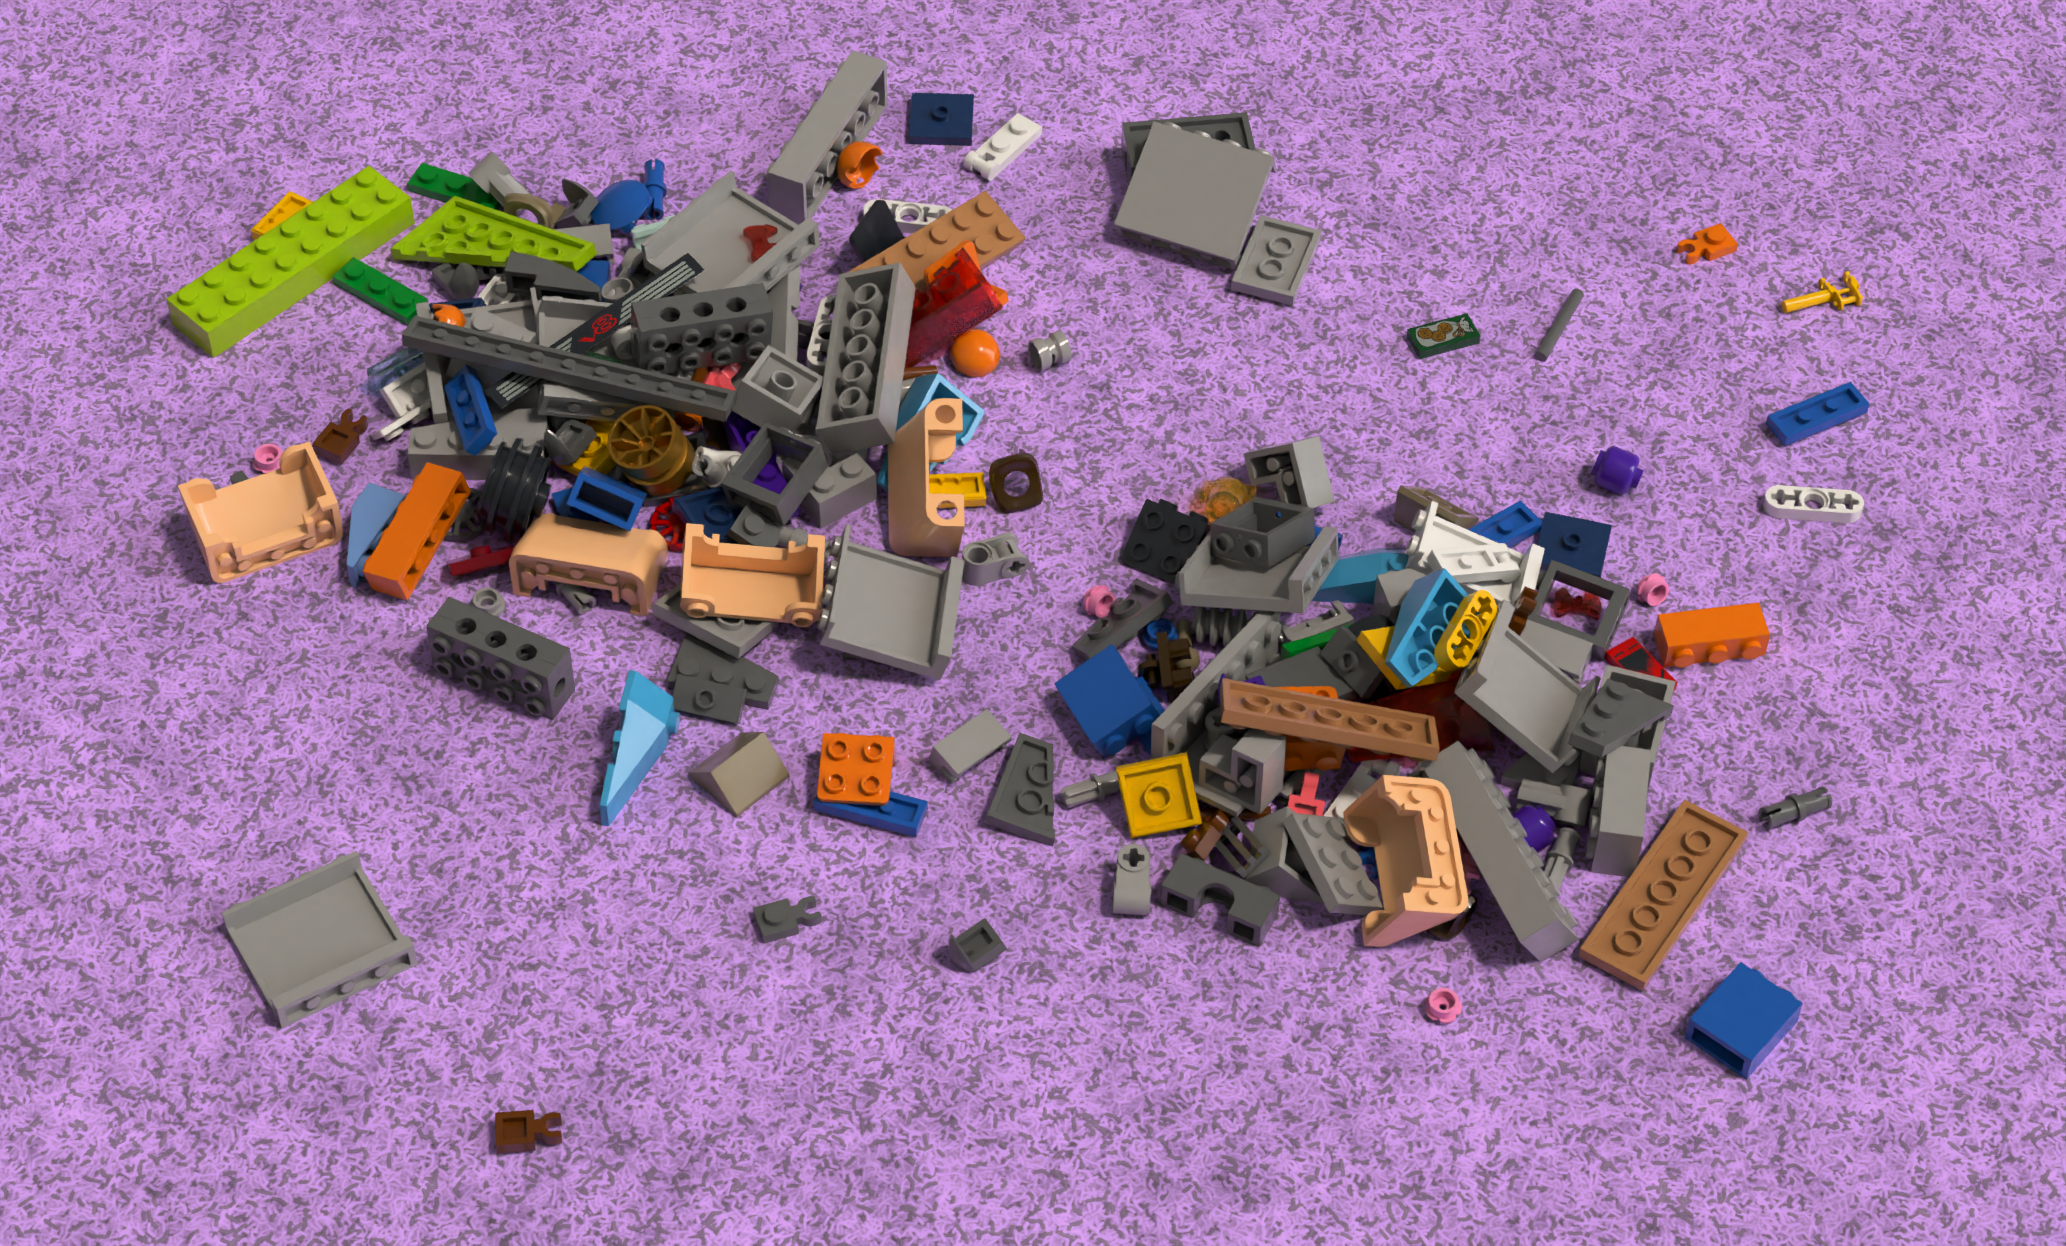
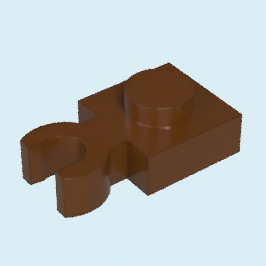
M345 410L341 415V423L337 425L330 422L312 443L315 454L342 465L359 445V434H362L368 428L367 416L362 415L358 421L352 422L354 419L352 410Z
M1526 586L1522 590L1518 601H1515L1512 605L1515 607V610L1508 625L1519 636L1526 626L1528 616L1532 614L1537 605L1535 598L1538 595V591Z
M1221 809L1217 810L1213 817L1208 814L1203 819L1202 824H1200L1198 831L1193 829L1182 839L1180 843L1182 849L1175 860L1182 853L1204 861L1221 837L1220 832L1226 827L1230 818Z
M534 1110L495 1113L497 1154L536 1151L535 1141H543L548 1145L562 1143L561 1131L548 1130L552 1126H562L561 1114L550 1112L542 1116L541 1119H535Z

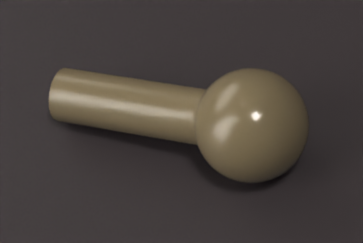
M1180 619L1176 623L1178 639L1188 638L1191 645L1189 650L1192 659L1178 661L1174 666L1175 669L1191 666L1194 672L1200 664V656L1192 648L1190 621Z

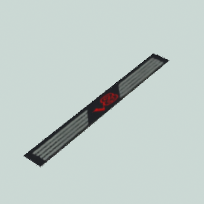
M689 253L685 254L549 347L580 355L631 321V302L664 298L702 273L704 269ZM511 372L485 391L502 409L545 379Z

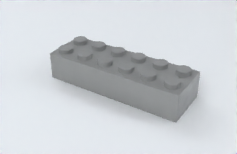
M852 51L846 61H842L839 64L835 77L832 81L826 83L819 100L812 103L808 116L804 121L798 123L795 134L790 142L784 143L780 156L767 169L766 180L769 181L767 202L770 203V208L798 225L805 219L813 217L839 179L837 161L842 149L854 141H864L888 106L887 61Z
M900 262L839 274L816 431L832 454L891 444L895 441L915 286Z
M1457 741L1439 752L1436 761L1426 760L1421 763L1429 779L1438 780L1448 789L1456 828L1519 942L1541 962L1578 941L1579 938L1573 930L1578 925L1568 907H1563L1557 898L1561 895L1551 877H1547L1541 869L1544 866L1542 859L1534 847L1530 848L1524 839L1527 837V833L1516 817L1513 818L1508 808L1511 805L1500 788L1497 789L1493 783L1494 774L1485 760H1481L1473 748L1467 751Z

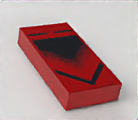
M1634 637L1625 640L1605 653L1604 659L1611 666L1676 681ZM1676 681V683H1675L1674 690H1676L1677 683H1678L1677 681Z

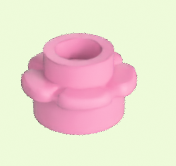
M275 444L259 446L254 453V469L262 471L263 474L280 469L279 458L283 452Z
M1658 573L1644 576L1637 586L1638 600L1641 603L1646 602L1650 606L1661 604L1669 593V585L1666 583L1665 578Z
M1096 585L1085 593L1083 599L1084 609L1089 616L1094 614L1103 618L1112 611L1110 605L1115 601V596L1106 585Z
M1438 988L1425 1000V1005L1427 1006L1425 1012L1431 1020L1450 1023L1456 1019V1015L1461 1013L1462 1006L1459 998L1451 989ZM1443 1005L1446 1009L1442 1010L1440 1006Z

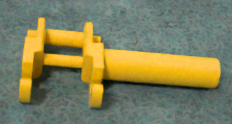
M1846 271L1843 273V281L1848 288L1836 290L1829 282L1826 283L1825 278H1820L1818 286L1821 291L1781 301V308L1784 313H1789L1833 301V305L1839 311H1842L1844 305L1853 302L1860 306L1863 296L1858 291L1859 283L1855 277L1850 276V272ZM1847 292L1850 295L1846 298H1842L1840 296V294H1844Z

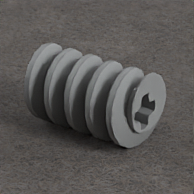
M1197 606L1192 621L1191 637L1196 632L1197 642L1204 643L1209 635L1211 646H1217L1223 638L1225 648L1259 611L1255 610L1251 618L1247 619L1245 609H1240L1238 614L1233 616L1232 609L1225 608L1223 613H1219V608L1211 607L1209 610H1206L1205 607Z

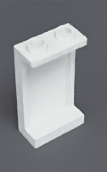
M1431 501L1425 511L1420 509L1413 520L1412 529H1415L1416 532L1415 535L1411 536L1405 549V554L1409 555L1406 569L1411 568L1425 575L1433 573L1426 559L1432 549L1498 543L1435 516L1438 503ZM1532 543L1525 554L1508 548L1511 552V561L1516 562L1522 572L1515 581L1505 583L1502 579L1458 584L1468 595L1479 590H1485L1493 596L1497 606L1504 599L1513 605L1515 601H1518L1525 586L1535 590L1545 548Z

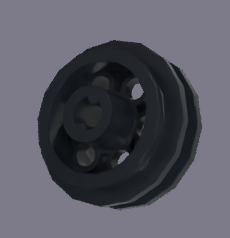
M519 437L515 439L512 447H508L507 442L502 441L489 469L475 515L476 523L486 522L484 534L487 536L493 534L496 526L504 528L503 541L508 543L512 540L515 532L520 534V538L524 535L532 524L534 516L541 517L552 487L551 484L546 483L552 458H540L542 445L539 444L534 446L531 454L523 452L524 439Z

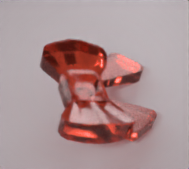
M765 224L753 225L743 229V236L749 239L753 246L751 252L753 262L757 261L777 244L768 243L767 238L777 234V227Z
M1561 588L1555 593L1553 611L1556 617H1562L1569 613H1581L1588 615L1594 620H1599L1602 609L1599 596L1585 592L1584 598L1578 595L1575 599L1571 597L1565 588Z

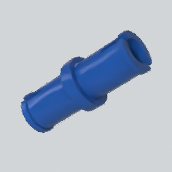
M650 159L644 165L645 182L643 184L652 196L653 202L646 208L643 216L647 220H653V211L655 210L656 220H660L664 216L663 198L667 193V186L664 183L665 164L661 160L655 159V169L653 170L652 159Z

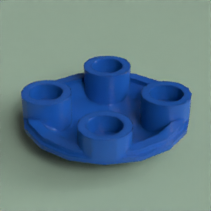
M637 180L619 181L605 188L596 197L599 202L592 210L591 217L595 225L610 224V230H619L620 233L624 234L629 233L636 226V221L644 214L646 208L652 204L653 198L646 186Z

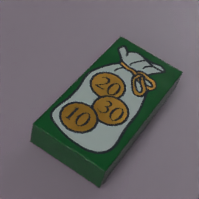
M1468 313L1407 329V338L1419 359L1479 344L1481 337Z

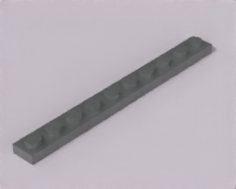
M419 316L413 317L402 334V346L415 348L420 351L436 353L454 359L478 363L483 366H491L517 374H525L547 381L559 382L581 389L631 399L645 404L673 409L678 412L703 416L712 420L726 422L736 403L737 391Z

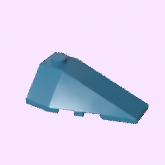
M939 373L916 377L901 404L896 431L935 399H962L963 431L962 433H956V446L958 444L963 446L972 438L985 411ZM888 448L877 480V484L887 492ZM948 460L929 462V474L938 463L945 464Z
M1376 548L1339 556V560L1312 601L1333 602L1339 600L1341 603L1374 604L1377 575L1406 569L1409 555L1405 554V549Z
M1445 568L1415 580L1401 604L1385 664L1407 688L1417 684L1439 666L1434 655L1435 647L1461 601L1468 595ZM1462 623L1463 633L1469 639V630L1464 623Z
M629 670L619 711L622 712L621 731L615 730L613 736L612 759L616 763L609 762L600 801L602 826H610L668 746L671 733L677 734L680 723V713L675 712L674 698L643 675L633 670Z

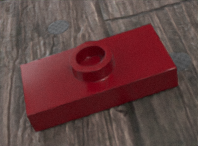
M511 544L490 550L489 545L472 548L469 550V556L446 561L448 572L456 577L509 563L515 546Z

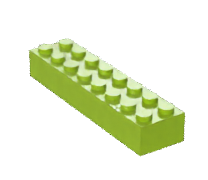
M370 165L166 298L172 325L208 355L215 358L333 279L332 276L353 257L361 260L415 224L411 197Z

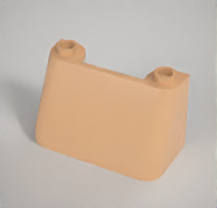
M310 441L300 445H292L285 449L279 458L280 469L215 490L210 480L194 478L187 483L178 485L180 497L213 581L225 583L335 545L340 541L343 536L338 501Z
M552 513L542 514L541 517L537 516L513 548L510 556L509 568L513 595L530 597L536 586L539 587V590L546 591L548 582L555 581L610 590L613 602L619 603L622 598L631 605L630 614L648 616L668 555L667 542L659 532L651 529L632 528L631 531H628L613 524L563 517Z
M686 523L681 556L680 607L684 612H687L688 616L693 618L714 616L792 623L797 627H809L818 621L822 611L825 536L808 534L805 544L795 547L796 541H789L787 549L719 543L720 534H713L711 539L704 534V525Z
M1382 775L1343 812L1345 829L1350 839L1358 845L1374 847L1384 911H1372L1362 921L1364 946L1374 947L1388 946L1450 921L1460 915L1468 905L1466 882L1448 789L1444 784L1434 779Z

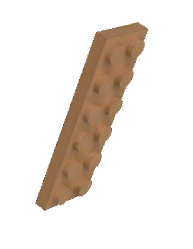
M985 190L848 272L900 262L915 286L913 311L930 301L924 279L925 269L964 240L974 243L980 269H983L1023 244L1026 237Z
M1222 678L1220 687L1221 723H1227L1232 728L1246 729L1249 727L1260 729L1274 736L1288 734L1298 736L1307 742H1317L1319 740L1332 742L1345 749L1354 747L1365 748L1379 755H1389L1390 753L1404 755L1408 759L1417 762L1437 760L1439 742L1434 716Z
M1684 799L1582 944L1578 957L1644 991L1746 842L1749 832Z

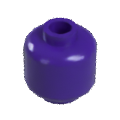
M1611 446L1606 451H1600L1591 475L1595 476L1597 486L1623 495L1627 493L1630 487L1637 488L1644 470L1638 468L1640 461L1636 454L1616 446Z
M1523 805L1511 814L1513 818L1516 817L1527 833V837L1524 839L1530 848L1534 847L1537 853L1553 842V830L1556 829L1552 818L1542 807L1537 806L1534 808L1531 805Z

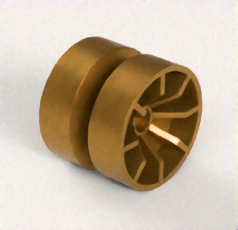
M653 405L638 406L622 414L613 424L607 441L609 454L635 488L647 492L648 495H663L676 490L688 479L692 472V463L695 459L694 449L675 421L664 409Z

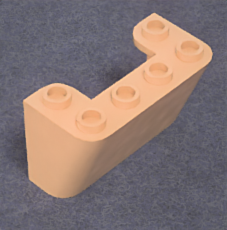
M940 398L931 401L898 429L895 434L894 443L888 444L889 544L892 550L899 555L915 557L958 556L965 527L964 494H929V462H943L950 459L954 454L956 433H962L963 431L962 399ZM943 503H949L955 507L957 514L952 519H943L937 514L938 506Z

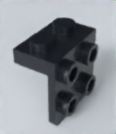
M876 200L850 235L849 242L862 264L906 237L903 236L884 200Z
M1146 499L1121 559L1126 565L1175 584L1177 572L1181 571L1187 559L1193 555L1196 547L1205 539L1207 532H1210L1209 519L1193 511H1190L1189 515L1177 511V505L1160 499L1158 503Z

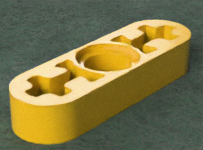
M1479 590L1465 596L1439 639L1434 655L1437 664L1444 671L1453 672L1468 665L1497 613V605L1489 592ZM1462 623H1464L1469 630V639L1463 633Z

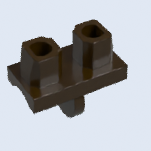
M1167 632L1156 633L1159 660H1156L1155 654H1147L1146 661L1137 667L1138 678L1143 676L1145 681L1149 683V687L1153 689L1159 687V681L1161 680L1162 688L1167 692L1168 702L1172 703L1179 696V693H1182L1195 679L1191 666L1175 669L1174 664L1181 660L1192 659L1189 650L1191 645L1188 638L1170 640Z

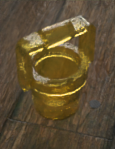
M1220 477L1214 481H1205L1200 491L1199 503H1205L1206 516L1212 523L1257 497L1258 487L1243 484L1238 479L1232 477Z

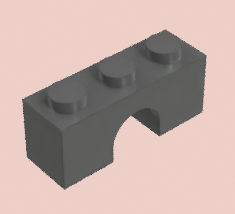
M1180 853L1161 885L1160 905L1190 918H1194L1200 907L1205 904L1220 903L1225 905L1230 910L1227 917L1226 933L1260 947L1278 916L1280 895L1274 893L1271 889L1265 886H1257L1241 879L1232 872H1224L1208 865L1199 858H1192Z

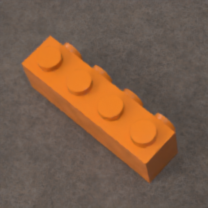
M426 462L421 473L416 475L411 490L405 500L398 505L395 517L389 527L382 532L379 544L373 554L365 561L362 572L372 590L408 601L471 493L462 472Z

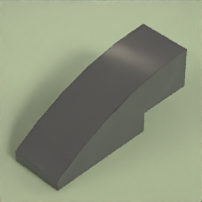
M510 251L505 268L508 293L531 296L530 288L535 287L537 300H541L542 296H560L567 299L602 302L600 287L574 270L551 260Z

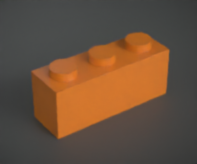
M1759 602L1658 614L1653 634L1663 666H1676L1679 668L1704 662L1716 664L1728 659H1755L1766 654L1770 638V632Z

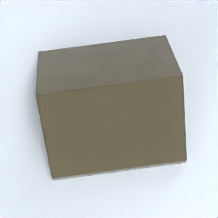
M1400 485L1397 491L1394 522L1414 533L1416 530L1412 529V523L1417 512L1420 509L1425 511L1431 501L1438 503L1435 516L1467 530L1474 527L1479 520L1475 515L1423 487Z
M764 732L740 733L688 772L689 777L736 817L790 777L788 770Z

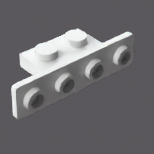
M424 362L379 390L397 419L371 434L373 440L384 437L386 441H389L404 431L401 425L409 420L416 424L431 415L428 410L431 407Z

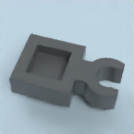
M804 897L794 906H791L788 898L754 907L753 915L763 943L799 934L798 925L800 924L805 926L820 924L822 922L820 912L813 914L805 912L816 907L815 897Z

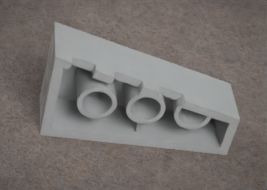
M538 407L491 415L497 435L476 456L465 451L456 421L411 428L407 453L411 479L420 474L426 462L460 471L463 473L465 480H486L500 443L504 441L507 442L508 447H512L515 439L518 437L524 439L523 452L531 454L534 446L539 444L542 445L540 458L546 459L549 453L544 444V432L546 429L552 432L549 416L539 415Z

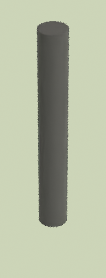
M1572 290L1534 355L1535 359L1543 362L1547 360L1584 297V293L1581 290Z

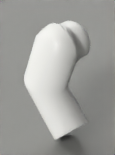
M700 446L697 448L694 458L699 456L702 459L701 455H707L714 462L723 463L730 471L742 454L738 451H717Z

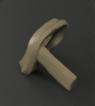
M508 193L503 201L504 213L518 217V209L529 210L537 218L538 223L536 224L554 229V223L566 209V207L556 202L550 206L543 199L531 194Z

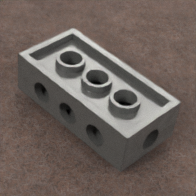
M1247 112L1122 123L1121 152L1128 186L1153 122L1161 124L1172 122L1188 132L1193 133V131L1198 130L1207 133L1212 139L1222 142L1224 139H1229L1239 143L1243 148L1250 150L1255 148Z
M759 283L631 302L630 350L636 368L667 374L690 371L701 367L706 368L745 361H756L768 345L771 346L773 310L764 284Z
M452 597L446 599L426 625L433 668L442 676H453L464 681L474 690L483 689L494 694L504 703L513 702L524 707L534 716L539 717L542 715L554 720L575 691L570 648Z

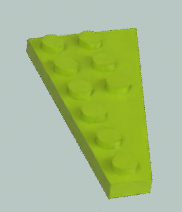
M457 196L451 198L390 248L393 259L454 264L463 262L469 265L506 267L511 251L551 260L575 272L584 267L588 261L597 255L594 243Z

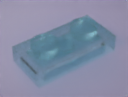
M408 347L367 368L369 386L376 397L381 396L382 394L379 391L381 388L424 362L423 351Z

